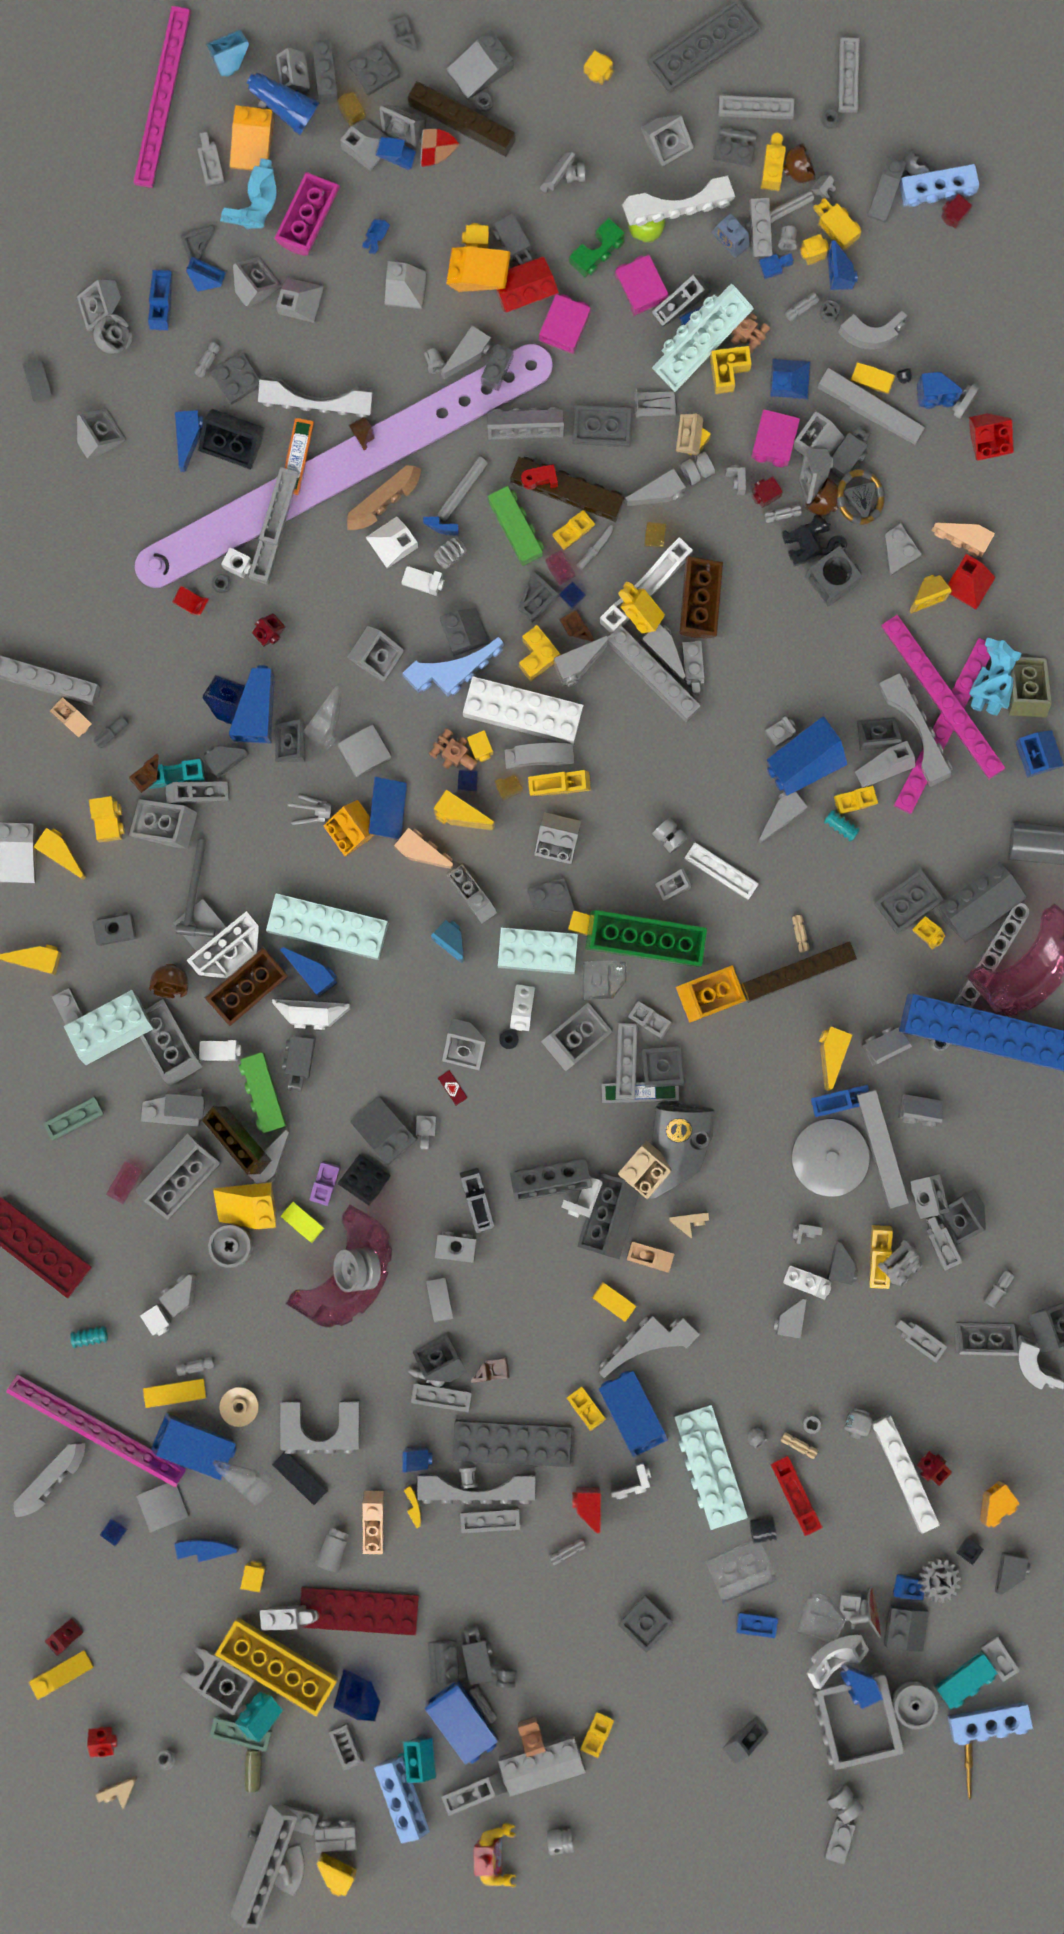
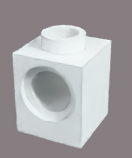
M229 548L221 564L223 569L244 578L246 574L250 573L252 560L249 556ZM242 560L243 565L241 567H234L235 561Z
M156 1305L140 1315L152 1335L158 1334L161 1336L169 1330L168 1326L171 1323L160 1305Z

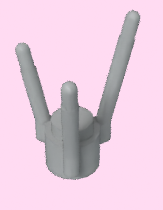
M299 795L300 799L316 803V806L287 803L290 807L315 810V816H319L292 821V825L318 821L325 822V818L330 819L331 804H328L327 801Z

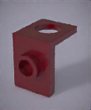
M70 1618L49 1636L45 1643L58 1656L82 1635L83 1631ZM52 1641L57 1644L58 1648L53 1645Z

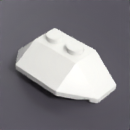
M246 911L187 959L188 963L198 975L218 978L229 977L257 953L259 926Z
M272 999L273 1005L291 1025H294V1028L298 1029L314 1026L313 1029L325 1030V1027L333 1025L350 1010V1004Z

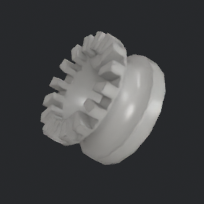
M808 1416L803 1421V1428L806 1432L815 1434L820 1430L821 1422L815 1416ZM809 1420L816 1421V1429H808L807 1422Z

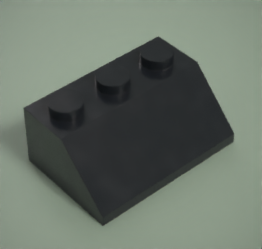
M211 409L204 418L198 451L251 470L261 446L264 427Z

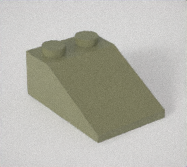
M1020 657L1016 661L1010 675L1013 678V689L1008 707L1009 716L1047 717L1052 704L1047 658Z

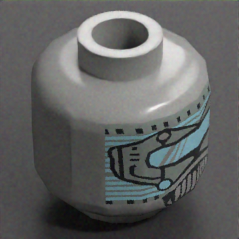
M855 1409L848 1413L844 1428L850 1432V1437L860 1439L861 1436L865 1437L869 1434L873 1421L869 1416L870 1413L860 1409Z

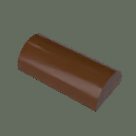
M690 556L686 557L679 629L681 635L703 639L717 637L723 562Z
M262 947L204 998L223 1020L231 1026L286 979L288 975Z

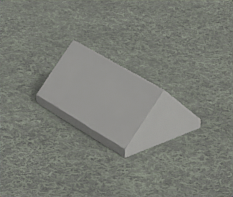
M956 1323L955 1353L1018 1356L1014 1324Z

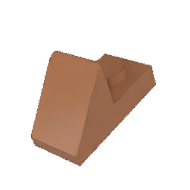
M537 1717L518 1722V1730L526 1757L546 1752Z

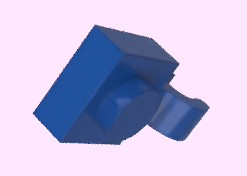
M374 219L366 233L368 238L363 242L362 247L368 249L371 245L369 253L375 254L378 250L377 242L382 241L390 224L385 220Z
M777 254L759 259L764 279L782 274L783 267L793 265L792 254L784 255L780 259H778Z

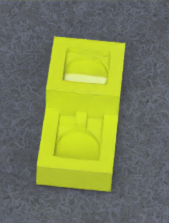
M294 1202L281 1215L288 1224L311 1243L324 1230L316 1220Z

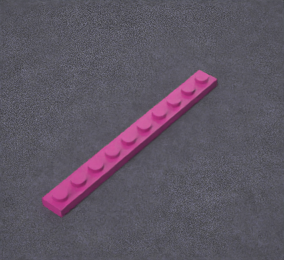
M171 7L135 172L134 185L153 188L191 15L190 9Z
M896 615L882 624L881 627L988 780L1005 770L1002 762L899 616Z
M978 638L952 689V693L963 708H965L971 696L969 693L982 667H986L990 659V655L986 652V641ZM940 713L933 731L936 736L934 737L936 744L940 743L944 750L953 732V728L943 714ZM923 748L915 762L916 767L912 768L894 804L895 807L908 814L912 813L927 784V780L921 771L924 757Z
M18 1374L7 1388L6 1393L175 1488L185 1474V1468L155 1456L154 1452L146 1446Z

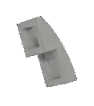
M639 1001L628 1016V1018L660 1039H663L672 1025V1022Z
M446 1278L426 1281L434 1323L453 1319Z

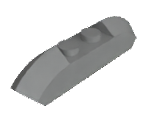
M85 1443L68 1444L14 1502L16 1517L26 1516L39 1510L46 1504L43 1495L47 1497L54 1490L52 1486L57 1481L60 1483L68 1475L66 1471L72 1474L76 1472L84 1456Z

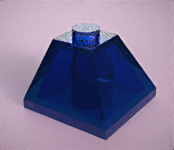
M215 675L202 698L218 720L232 724L245 685Z
M343 1669L333 1708L357 1720L375 1722L380 1700L372 1682L349 1670Z

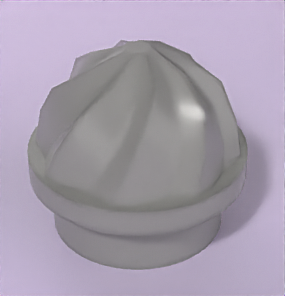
M759 1428L751 1429L748 1433L749 1444L753 1445L755 1449L759 1448L768 1440L765 1436L766 1433Z
M170 1750L161 1751L156 1758L158 1767L162 1770L173 1768L176 1764L174 1752Z

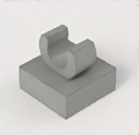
M822 175L810 191L814 195H821L822 198L829 199L830 196L827 194V190H836L835 186L832 185L835 180L831 175Z

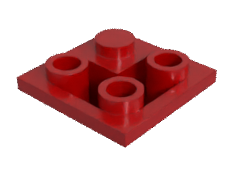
M989 413L969 417L970 436L977 461L1013 453L1011 418Z
M966 554L948 583L952 591L950 595L977 610L996 577L983 563Z

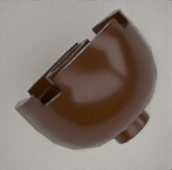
M803 143L789 150L785 157L786 165H783L785 175H790L792 180L797 183H807L816 179L810 156L805 154L807 149Z
M827 477L811 503L805 502V508L811 513L820 516L827 515L831 511L836 512L838 509V485Z
M166 964L153 972L149 990L153 989V994L163 998H174V995L179 994L180 998L184 997L188 991L187 975L175 964Z

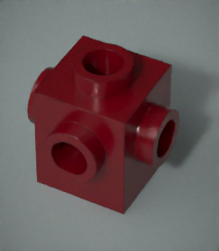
M272 613L264 618H260L255 623L256 627L252 634L263 646L270 643L273 645L281 638L279 635L286 626Z
M930 1451L917 1464L922 1470L920 1475L928 1482L930 1480L934 1481L938 1486L952 1473L945 1465L947 1461L939 1454L935 1456Z

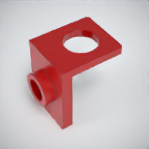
M180 586L172 603L192 615L200 616L209 599L200 597L185 587Z

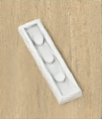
M696 842L684 858L747 900H749L759 884Z

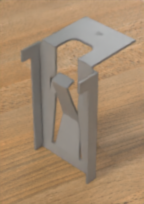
M637 389L635 390V418L640 416L676 415L674 392L637 393ZM656 399L646 402L642 401L643 408H638V400ZM647 407H665V408H671V409H658V408H647Z

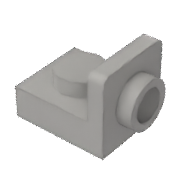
M731 465L730 468H726L725 476L734 477L733 489H737V495H744L746 491L745 468H741L740 465Z
M785 716L767 729L765 733L774 746L777 747L795 735L796 725L792 719H787Z
M798 1224L793 1229L792 1239H795V1243L801 1244L802 1232L805 1233V1237L816 1238L817 1235L822 1236L823 1228Z

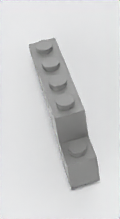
M646 1316L639 1323L641 1326L637 1332L633 1330L625 1338L627 1342L623 1346L619 1344L613 1350L614 1356L610 1360L606 1358L598 1366L600 1368L599 1374L605 1378L625 1361L650 1350L672 1346H684L687 1349L700 1334L683 1318L680 1320L676 1318L669 1326L671 1330L668 1332L653 1316L650 1318Z

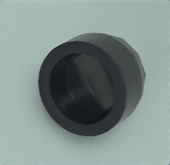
M910 368L896 372L900 383L905 384L911 381L912 372Z

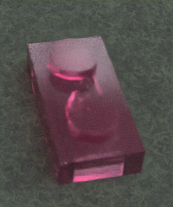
M125 1161L106 1195L124 1204L143 1170Z

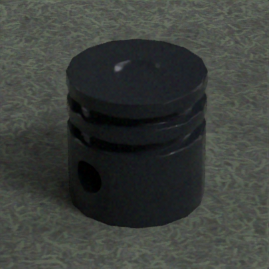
M767 1517L765 1520L760 1518L749 1521L753 1544L767 1542L768 1539L769 1541H772V1539L774 1541L777 1540L773 1517H770V1519Z

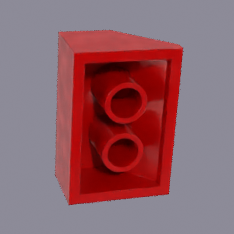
M544 256L508 269L505 289H496L502 310L505 313L559 293Z
M576 1487V1492H572L573 1508H576L577 1514L596 1534H600V1488Z

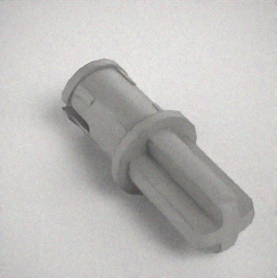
M1004 1271L996 1285H992L994 1288L984 1302L995 1308L1002 1295H1006L1005 1291L1013 1281L1014 1275Z

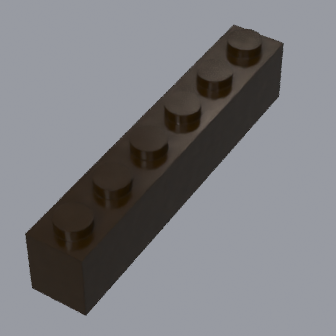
M416 81L408 95L410 107L507 157L515 143V132Z
M518 457L510 477L511 483L523 487L521 475L524 471L547 466V464L541 463L539 465L534 463V460L529 457ZM563 470L555 471L558 487L550 488L549 483L532 489L534 492L613 522L617 521L624 503V496L620 492L605 490L602 485L594 483V485L589 484L584 478L571 477L569 473Z
M849 941L741 984V987L749 1003L857 960V957Z

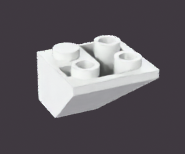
M395 517L366 537L386 568H389L418 548L416 539L398 517Z

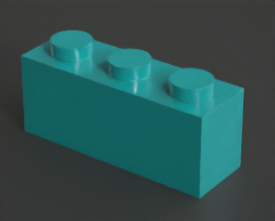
M980 1651L934 1687L950 1709L953 1707L958 1708L964 1703L966 1697L969 1695L972 1697L977 1694L982 1685L985 1683L988 1685L996 1679L995 1675L998 1673Z

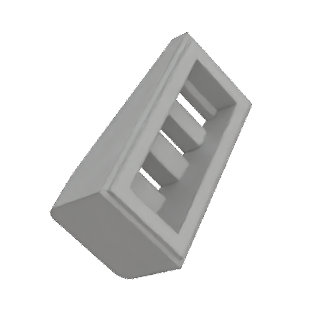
M347 1724L329 1732L343 1770H348L364 1762ZM344 1732L346 1733L345 1737L337 1740L336 1736ZM349 1741V1744L340 1747V1743ZM352 1748L351 1752L343 1754V1751ZM355 1756L356 1759L349 1762L346 1761L347 1758Z

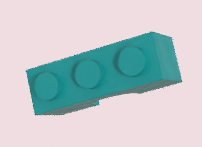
M201 759L181 761V764L173 766L160 764L158 765L157 780L149 789L166 787V785L173 782L206 781L204 764Z

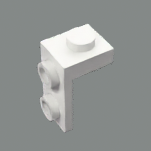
M407 566L401 583L404 586L437 596L438 591H442L445 580L440 572L435 571L434 574H430Z
M516 985L510 1029L529 1031L535 987Z
M236 1040L200 1041V1060L238 1061V1056H241V1045H238Z
M590 1177L591 1188L581 1190L577 1204L564 1200L562 1208L569 1210L567 1213L569 1215L579 1217L580 1214L590 1218L602 1181Z
M789 1266L783 1281L788 1286L824 1300L831 1291L832 1283L827 1279L793 1266Z
M643 1462L635 1464L640 1484L612 1491V1497L622 1499L628 1497L627 1493L635 1491V1494L646 1492V1488L650 1487L648 1478H651L649 1467H644Z

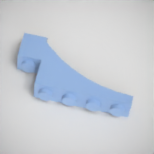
M497 637L479 651L453 661L419 663L416 660L403 672V677L418 693L422 690L426 691L432 685L431 681H434L447 696L455 695L461 689L460 685L465 681L467 683L471 681L472 676L475 677L474 673L479 668L481 670L489 664L488 660L492 656L497 657L503 651V641Z

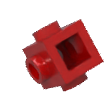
M112 1727L88 1729L87 1748L90 1757L114 1755V1747H117L118 1739L117 1735H114Z

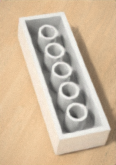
M472 676L463 710V717L574 745L583 705Z

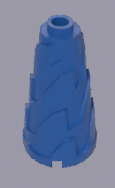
M252 73L246 82L249 85L248 89H250V92L267 104V107L273 110L299 135H301L320 103L314 98L311 99L298 91L277 83L261 73H256V75Z

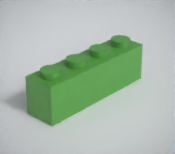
M506 486L488 495V502L521 565L524 566L542 557L544 547L540 539L536 540L534 537L535 530L532 524L527 523L524 517L527 515L523 507L518 506L516 493L514 490L510 491L509 487Z
M262 1052L240 1059L239 1069L241 1075H245L247 1080L244 1083L247 1094L251 1093L253 1101H250L252 1111L257 1112L258 1115L256 1120L258 1130H262L266 1134L287 1127L265 1054Z

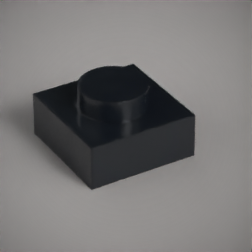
M966 1537L956 1553L974 1565L984 1549Z

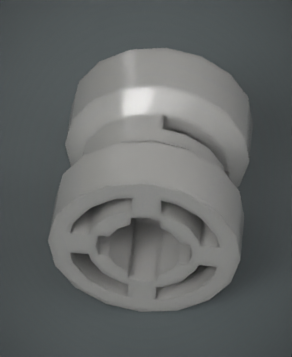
M584 162L569 167L565 173L566 183H572L576 180L585 182Z

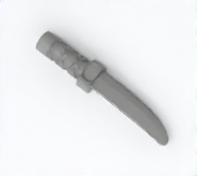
M612 525L609 526L597 543L588 549L582 560L578 562L577 567L582 570L593 556L596 557L598 551L610 537L613 530Z

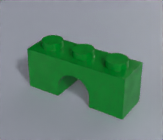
M610 218L596 230L595 237L601 243L598 249H588L582 243L569 256V263L584 278L589 274H594L598 269V265L602 261L606 262L610 258L611 252L615 248L618 250L625 242V233Z

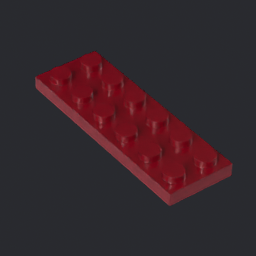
M0 1197V1247L67 1299L70 1298L93 1267L3 1197Z
M302 1587L300 1605H306V1610H316L319 1617L317 1621L301 1628L416 1636L419 1595Z

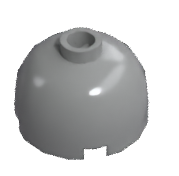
M106 316L100 319L94 327V342L103 352L108 354L120 353L131 344L132 334L131 332L129 333L127 328L129 325L120 316Z

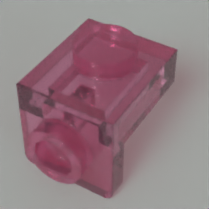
M562 551L552 554L545 559L550 573L559 585L576 576Z

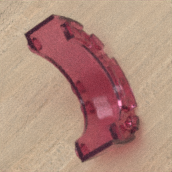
M1055 903L1043 911L1040 930L1035 942L1028 952L1014 965L997 972L988 971L980 966L972 969L967 975L968 980L997 1013L1011 1016L1017 1015L1023 1009L1028 1011L1047 999L1063 982L1061 978L1064 975V911Z
M352 1205L348 1206L342 1216V1224L347 1235L346 1250L363 1247L373 1249L378 1256L381 1268L380 1280L377 1286L369 1290L344 1292L337 1285L333 1274L325 1283L317 1288L295 1290L285 1303L314 1323L326 1328H332L335 1325L343 1326L350 1323L355 1315L359 1312L363 1313L373 1303L388 1276L386 1271L387 1265L392 1258V1247L389 1246L388 1241L390 1236L385 1227L373 1217Z

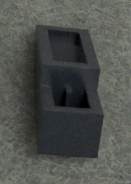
M478 1168L459 1173L476 1233L495 1228Z

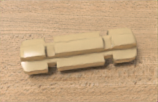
M795 915L792 917V922L795 925L796 940L799 942L798 949L799 952H807L810 948L806 942L808 939L805 926L802 924L804 922L802 915Z
M784 1433L781 1438L782 1443L789 1444L790 1447L803 1454L806 1453L812 1459L818 1453L816 1448L809 1447L807 1443L796 1437L793 1438L788 1433Z

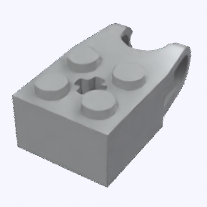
M196 1647L194 1652L204 1662L202 1673L200 1675H193L181 1671L180 1677L203 1697L232 1715L237 1714L256 1680L217 1657L214 1653ZM231 1682L233 1689L227 1691L225 1683Z

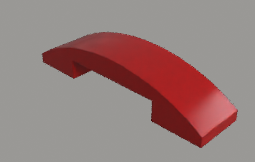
M786 1456L770 1464L804 1535L807 1536L822 1529L823 1527L789 1457Z

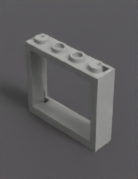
M883 1672L871 1675L876 1683H878V1688L884 1699L882 1704L893 1748L840 1761L823 1696L850 1690L851 1687L842 1681L825 1685L821 1689L814 1688L815 1694L812 1695L814 1705L819 1706L820 1713L817 1714L820 1726L823 1725L825 1733H822L824 1746L828 1745L830 1752L826 1753L829 1765H833L835 1770L904 1754L886 1676Z

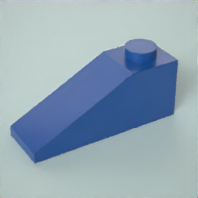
M198 410L175 412L178 461L181 472L186 471L201 436V428L204 421L203 416L199 415Z
M405 1447L403 1451L402 1472L428 1469L429 1464H432V1452H429V1448Z

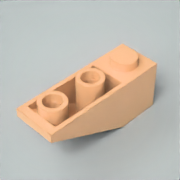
M935 523L932 529L938 538L950 540L952 545L968 550V553L974 557L983 556L995 534L978 524Z
M408 828L394 845L395 849L409 860L452 869L454 866L451 862L453 859L446 853L440 854L437 851L438 847L431 841H428V843L422 839L423 835L416 829L412 831Z
M364 1491L363 1554H383L384 1491Z

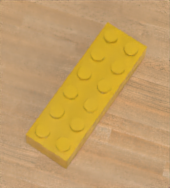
M239 1617L233 1623L215 1654L314 1716L318 1715L338 1680V1677Z

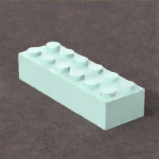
M276 893L266 931L271 934L379 960L389 923L385 920Z

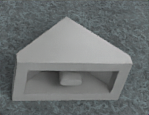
M684 869L655 884L663 901L691 888V883Z

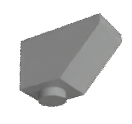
M806 1299L798 1300L780 1313L778 1318H775L773 1330H776L777 1335L801 1338Z

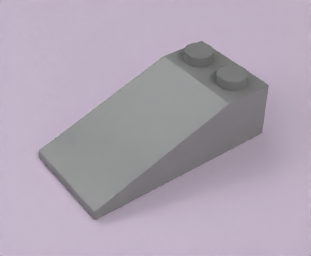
M164 999L145 1009L154 1029L141 1035L140 1038L162 1079L168 1086H172L202 1068L203 1066Z

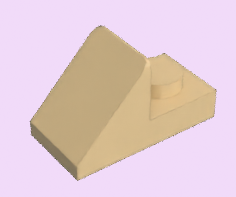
M702 1213L670 1217L669 1222L692 1238L690 1223H694V1226L705 1225V1221H709V1214Z
M136 1776L98 1791L96 1794L98 1802L103 1800L105 1803L116 1799L115 1795H117L121 1807L124 1809L137 1780Z

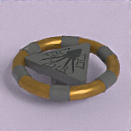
M856 469L848 472L841 479L837 488L838 508L849 522L857 525L869 524L880 515L883 509V487L878 478L867 470ZM857 476L869 479L872 482L845 489L850 480ZM874 489H876L877 505L868 516ZM844 494L847 496L848 503L854 506L863 518L852 515L847 510Z

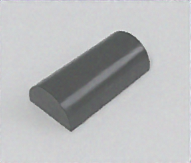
M1011 822L1008 860L1064 865V827Z

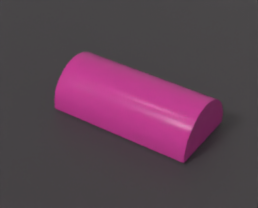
M306 172L277 231L275 240L293 253L302 256L309 255L340 186Z

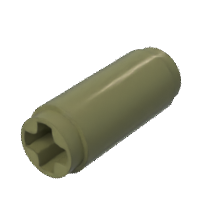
M250 1749L245 1754L244 1787L246 1792H259L261 1754L260 1750Z

